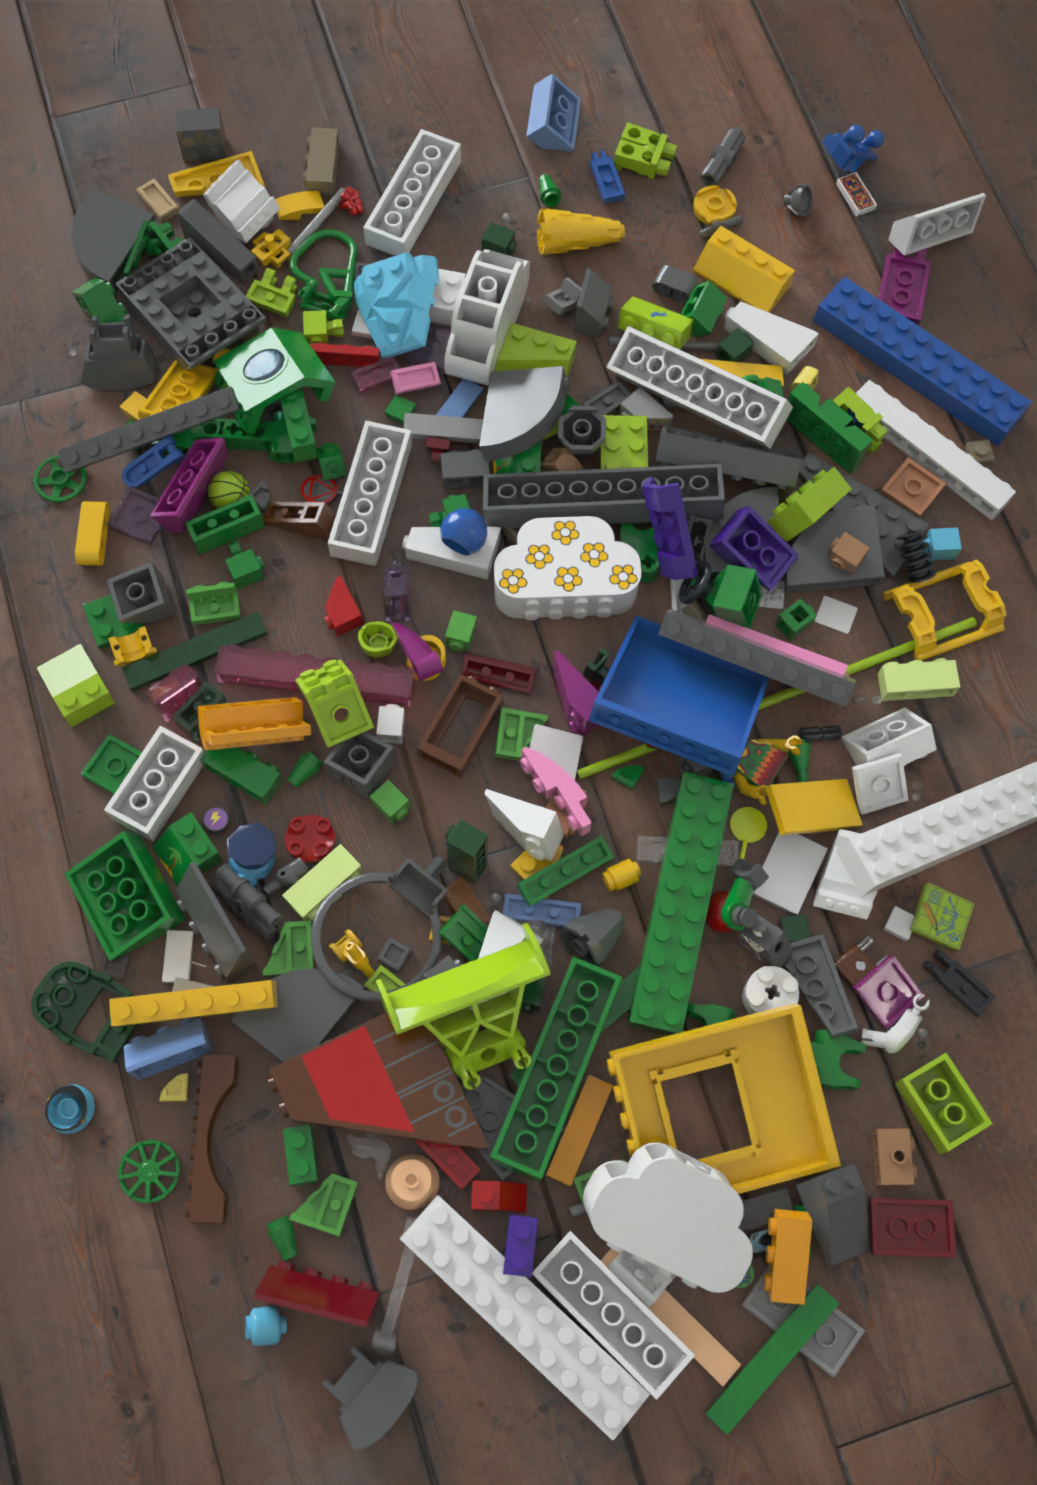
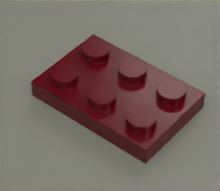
M869 1198L871 1255L956 1258L953 1200Z

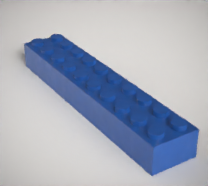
M845 276L818 305L813 322L987 440L989 439L990 442L998 447L1024 417L1032 401Z

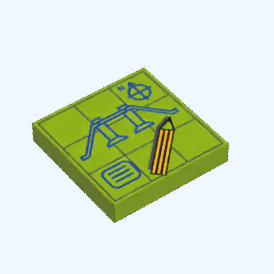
M928 882L923 888L909 930L953 951H958L974 903Z

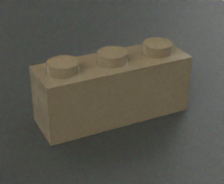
M312 128L311 137H307V150H309V154H305V168H307V172H303V186H307V191H319L320 196H334L340 144L338 129Z

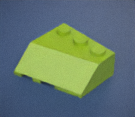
M511 323L497 359L495 371L563 366L566 376H569L576 355L577 341Z

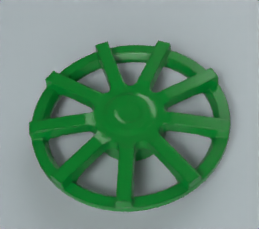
M157 1140L140 1141L132 1146L122 1156L118 1169V1180L122 1190L129 1198L140 1203H153L168 1196L175 1188L180 1175V1163L176 1153L170 1146ZM155 1145L151 1159L147 1158L144 1146ZM162 1147L170 1155L157 1162L156 1158ZM137 1149H139L142 1163L129 1158ZM174 1160L175 1172L161 1170V1166ZM126 1162L137 1167V1171L124 1174ZM160 1176L174 1177L168 1189L159 1180ZM138 1177L139 1180L129 1190L125 1179ZM155 1182L163 1193L151 1198V1184ZM142 1183H146L145 1198L134 1194Z

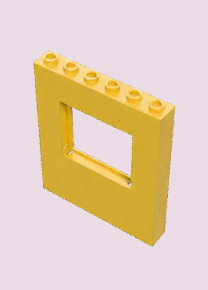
M793 1003L609 1051L610 1059L606 1060L610 1076L615 1075L617 1086H613V1091L617 1103L621 1102L623 1113H620V1120L623 1129H628L630 1139L626 1140L630 1157L637 1149L649 1143H663L677 1150L661 1081L732 1063L752 1145L698 1159L699 1161L719 1170L738 1194L841 1166L801 1005Z

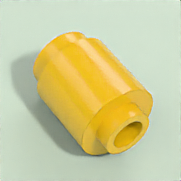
M629 858L606 868V871L601 873L604 884L609 892L613 890L617 892L639 882L638 876L642 875L637 862H632Z

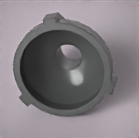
M800 183L788 194H785L784 206L788 207L796 216L809 215L813 203L812 189L810 185Z

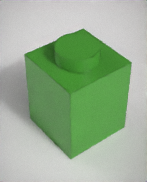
M453 610L445 634L446 646H449L454 651L461 652L464 650L469 652L477 628V616Z
M389 780L370 795L371 804L391 824L396 820H403L409 813V800Z

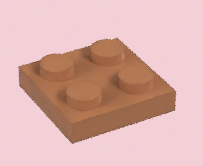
M908 457L881 489L880 494L920 518L944 489L946 482Z

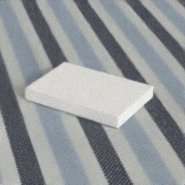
M779 832L762 866L769 878L754 891L753 896L793 916L798 915L828 848L798 834L781 836Z

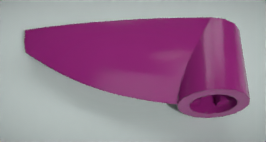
M391 623L420 681L443 672V666L437 653L432 651L419 635L399 623Z

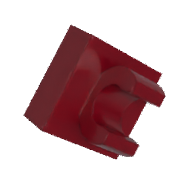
M427 437L425 447L428 451H432V462L441 463V453L451 451L452 444L450 440Z

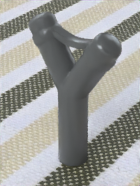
M736 216L724 221H714L712 226L701 230L700 235L702 238H706L714 234L720 226L728 229L741 225L743 218L742 216Z

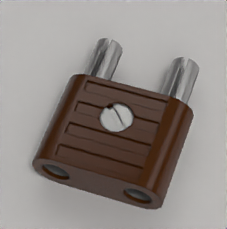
M870 936L865 937L858 945L852 944L834 960L839 977L855 994L857 993L853 990V987L887 957L885 955L874 964L863 952L874 942L873 939L860 949L871 938Z

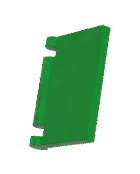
M143 220L124 269V275L126 276L130 275L134 268L137 269L141 259L140 256L149 238L146 235L152 230V227L145 220Z

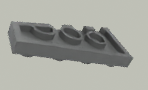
M821 934L790 943L793 953L783 964V967L797 980L800 992L831 1038L834 1039L858 1032L856 1020L824 935Z

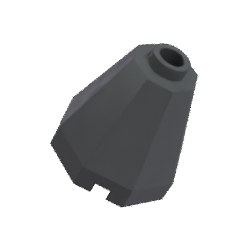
M573 405L567 414L559 417L558 440L576 457L588 458L606 441V418L603 415L601 416L594 406Z
M605 908L571 919L563 925L559 935L565 950L570 955L575 952L580 960L600 967L624 930L625 920L618 910Z

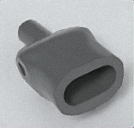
M298 857L288 865L280 868L276 873V878L262 889L267 896L280 887L290 889L309 870L302 859Z

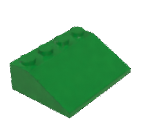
M121 832L64 873L109 961H113L166 934L167 930L173 929L186 920L138 833Z

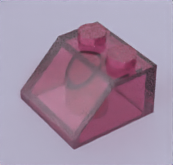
M187 664L173 669L169 676L161 681L154 682L145 691L149 701L165 722H168L207 695L199 676Z

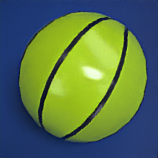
M222 471L216 474L208 485L209 500L217 509L249 496V484L239 473Z

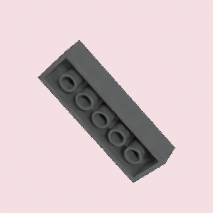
M663 425L655 460L660 461L662 466H674V464H722V473L728 474L730 479L742 481L744 477L753 479L752 482L755 484L766 485V482L776 484L775 487L789 490L790 487H796L802 457L798 451L773 446L771 449H768L757 443Z

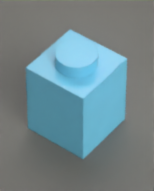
M958 528L930 529L927 533L928 538L923 541L928 542L930 545L925 550L932 553V557L928 559L930 561L955 560L962 549Z

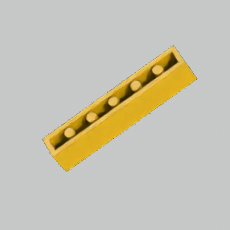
M274 980L109 999L111 1026L117 1027L279 1008L277 984Z

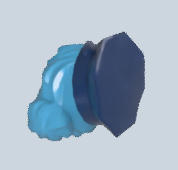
M259 823L239 826L227 839L228 855L230 857L228 865L241 878L249 879L250 884L255 888L257 880L265 879L273 868L275 862L274 853L277 851L274 833Z

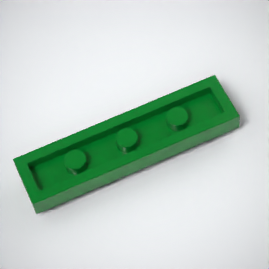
M601 835L517 883L515 886L526 905L530 907L614 858V855Z

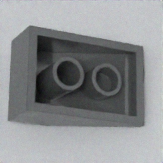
M855 1164L796 1185L805 1210L813 1220L812 1228L828 1267L869 1251L866 1192Z

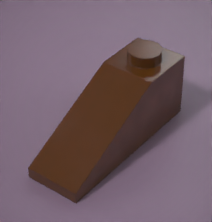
M269 502L263 522L268 526L313 538H329L336 513L325 502Z

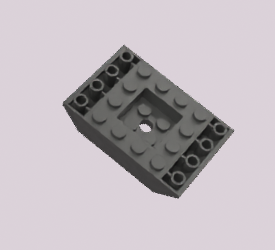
M190 237L115 283L134 315L184 370L193 369L267 321L266 317ZM194 313H200L196 318L190 317Z

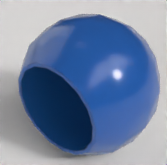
M456 509L448 513L442 521L440 527L441 541L453 551L470 556L479 552L485 545L487 524L482 516L472 509Z

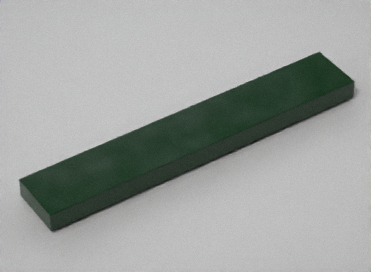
M257 611L121 669L130 690L133 692L264 637L268 633Z

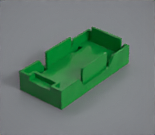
M800 383L790 392L788 401L793 408L786 421L847 473L852 475L863 464L866 451L871 446L873 440L856 425L846 427L853 418L831 399L828 398L819 406L820 395L811 389L808 383Z

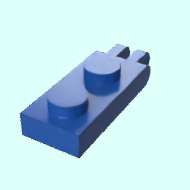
M604 150L599 152L600 159L596 152L591 153L590 168L603 204L624 200L625 192L612 157H607Z

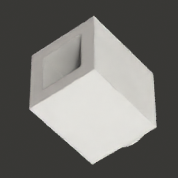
M388 704L386 707L379 706L377 738L386 743L403 744L404 708H400V706L395 704Z

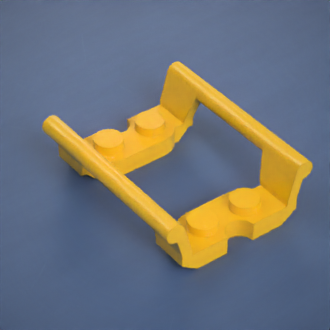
M978 560L967 561L937 572L929 580L906 583L882 593L885 601L894 599L900 613L911 617L912 621L909 623L908 628L916 642L915 660L923 661L1005 630L1003 624L1007 615L1005 605L997 591L988 589L986 583L990 577L983 564ZM963 574L964 588L975 608L983 613L986 618L979 630L937 645L934 618L921 594L915 592V590Z

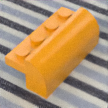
M296 697L198 706L199 730L205 750L304 740V736L311 735V725L303 721V702Z

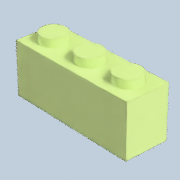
M945 658L935 659L932 662L913 660L905 664L888 662L881 667L877 674L882 701L954 696L960 689L956 661H947Z
M340 844L282 896L285 902L303 921H313L324 899L344 882L362 874V867Z

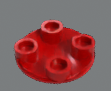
M317 815L295 817L290 821V825L285 832V847L288 853L295 859L300 857L305 863L317 862L324 859L332 851L335 844V832L327 818Z

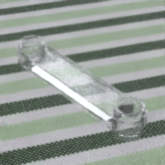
M408 1215L403 1234L419 1216ZM407 1245L404 1247L382 1329L376 1328L370 1351L384 1357H392L395 1350L398 1334L394 1333V1329L415 1257V1253Z

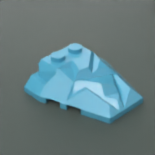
M403 253L364 266L362 274L355 280V303L383 359L425 347L431 321L428 317L430 306H434L435 299L432 296L434 287L439 284V270L436 257L427 255L413 257L410 253Z

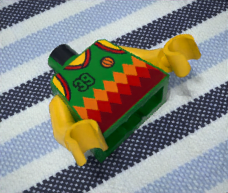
M791 736L788 739H751L743 751L733 776V780L740 793L758 799L760 804L765 805L767 803L764 797L767 795L765 788L774 781L789 755L787 753L789 750L793 755L800 754L801 751L795 746L798 744L803 745L802 740L798 736Z

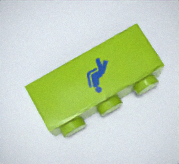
M632 296L620 310L618 328L626 331L629 326L680 350L690 339L693 319Z

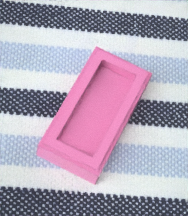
M435 361L391 370L390 372L396 395L436 387L441 384Z

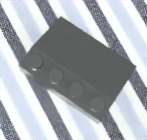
M195 861L190 863L176 890L180 897L176 902L183 914L188 912L192 920L188 923L195 935H202L205 942L201 946L208 957L214 956L217 964L213 967L220 979L226 977L229 983H232L257 968V965Z

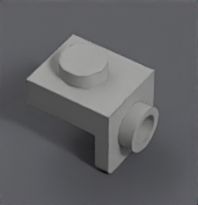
M565 278L560 289L546 295L544 303L553 312L561 315L576 308L582 288L570 278Z

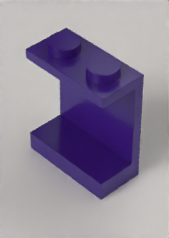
M510 1215L503 1274L531 1279L538 1218Z

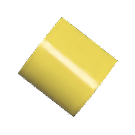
M810 366L804 367L792 383V391L802 382L808 383L809 387L814 390L818 381V370Z

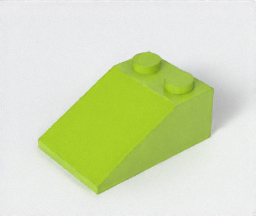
M81 644L37 667L54 701L71 728L115 704Z

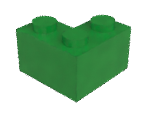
M94 278L72 291L83 312L88 313L91 319L93 316H97L99 323L125 322V315L128 313L121 302L117 303L113 296L116 294L115 290L109 282L105 283L104 280Z

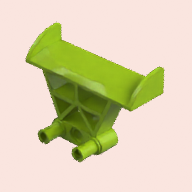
M528 923L522 924L526 941L387 994L382 980H376L383 1006L396 1034L398 1035L421 1025L428 1028L447 1046L445 1055L451 1068L457 1076L461 1077L467 1089H473L471 1081L475 1088L480 1085L481 1079L477 1071L512 1058L518 1069H524L521 1061H523L526 1068L531 1064V1057L525 1049L526 1041L516 1026L525 984L551 975L539 943ZM480 1024L488 1028L477 1032Z

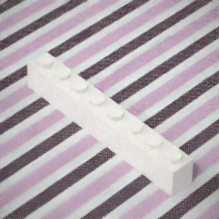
M868 380L857 391L856 394L874 410L875 415L879 413L883 416L880 424L888 430L884 437L916 463L946 482L947 487L993 521L1011 501L1016 491L1008 483L1000 480L991 470L983 467L970 454L958 448L953 441L941 435L936 428L920 419L915 412H911L903 406L898 399L886 393L881 386Z

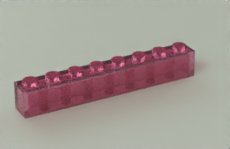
M231 644L219 647L214 674L217 681L222 683L301 692L295 680L300 677L301 673L310 669L315 671L322 668L323 664L327 661L334 659L338 661V659L334 657L315 658L310 654L291 655L286 651L267 652L262 648L243 649L240 646ZM358 660L342 661L353 674L363 700L406 706L412 705L416 680L415 670L407 666L388 667L383 663H373L371 665L363 664Z

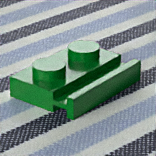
M460 905L459 910L452 915L438 934L468 962H471L479 957L488 926L466 905Z

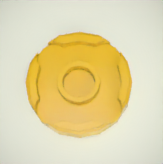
M717 185L706 186L699 190L694 198V214L701 222L712 225L714 221H724L733 218L736 212L737 201L734 194L726 188L722 189Z

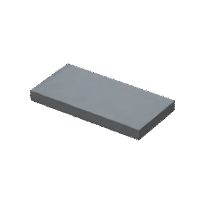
M768 1264L741 1303V1306L775 1332L798 1304L770 1301L767 1291L763 1290L764 1274H769ZM806 1284V1295H807V1293L812 1289V1288H810L807 1284ZM835 1308L799 1352L834 1378L865 1330Z

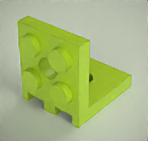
M336 659L327 661L323 664L322 668L315 671L313 669L304 671L300 674L299 678L295 679L300 691L308 701L328 748L374 728L353 674L341 659L338 661ZM340 708L347 709V716L344 719H335L334 714L336 710Z

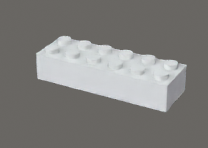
M423 129L420 130L363 227L366 245L394 256L411 251L461 163L460 143Z
M365 420L328 540L331 557L377 566L411 451V430Z
M571 1231L532 1272V1276L654 1399L657 1400L695 1356Z

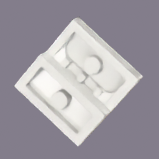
M623 1250L611 1262L608 1268L649 1308L677 1275L667 1276L657 1270L656 1265L650 1262L642 1264L636 1261L631 1256V1253Z

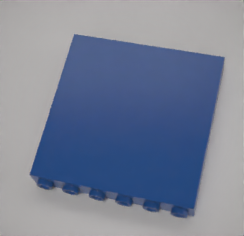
M635 616L594 701L588 721L734 776L769 677L658 635L661 628L660 624Z

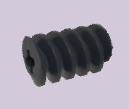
M922 530L907 532L896 537V540H904V543L898 546V549H906V552L900 555V557L908 559V562L902 565L905 568L911 569L905 573V577L913 578L908 583L929 580L936 575L935 570H930L934 566V562L928 560L932 557V553L925 551L930 545L928 542H923L928 536L926 533H920Z

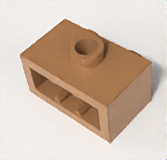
M876 1129L872 1131L875 1187H909L914 1185V1180L917 1179V1167L915 1163H912L915 1141L914 1137L910 1136V1129Z

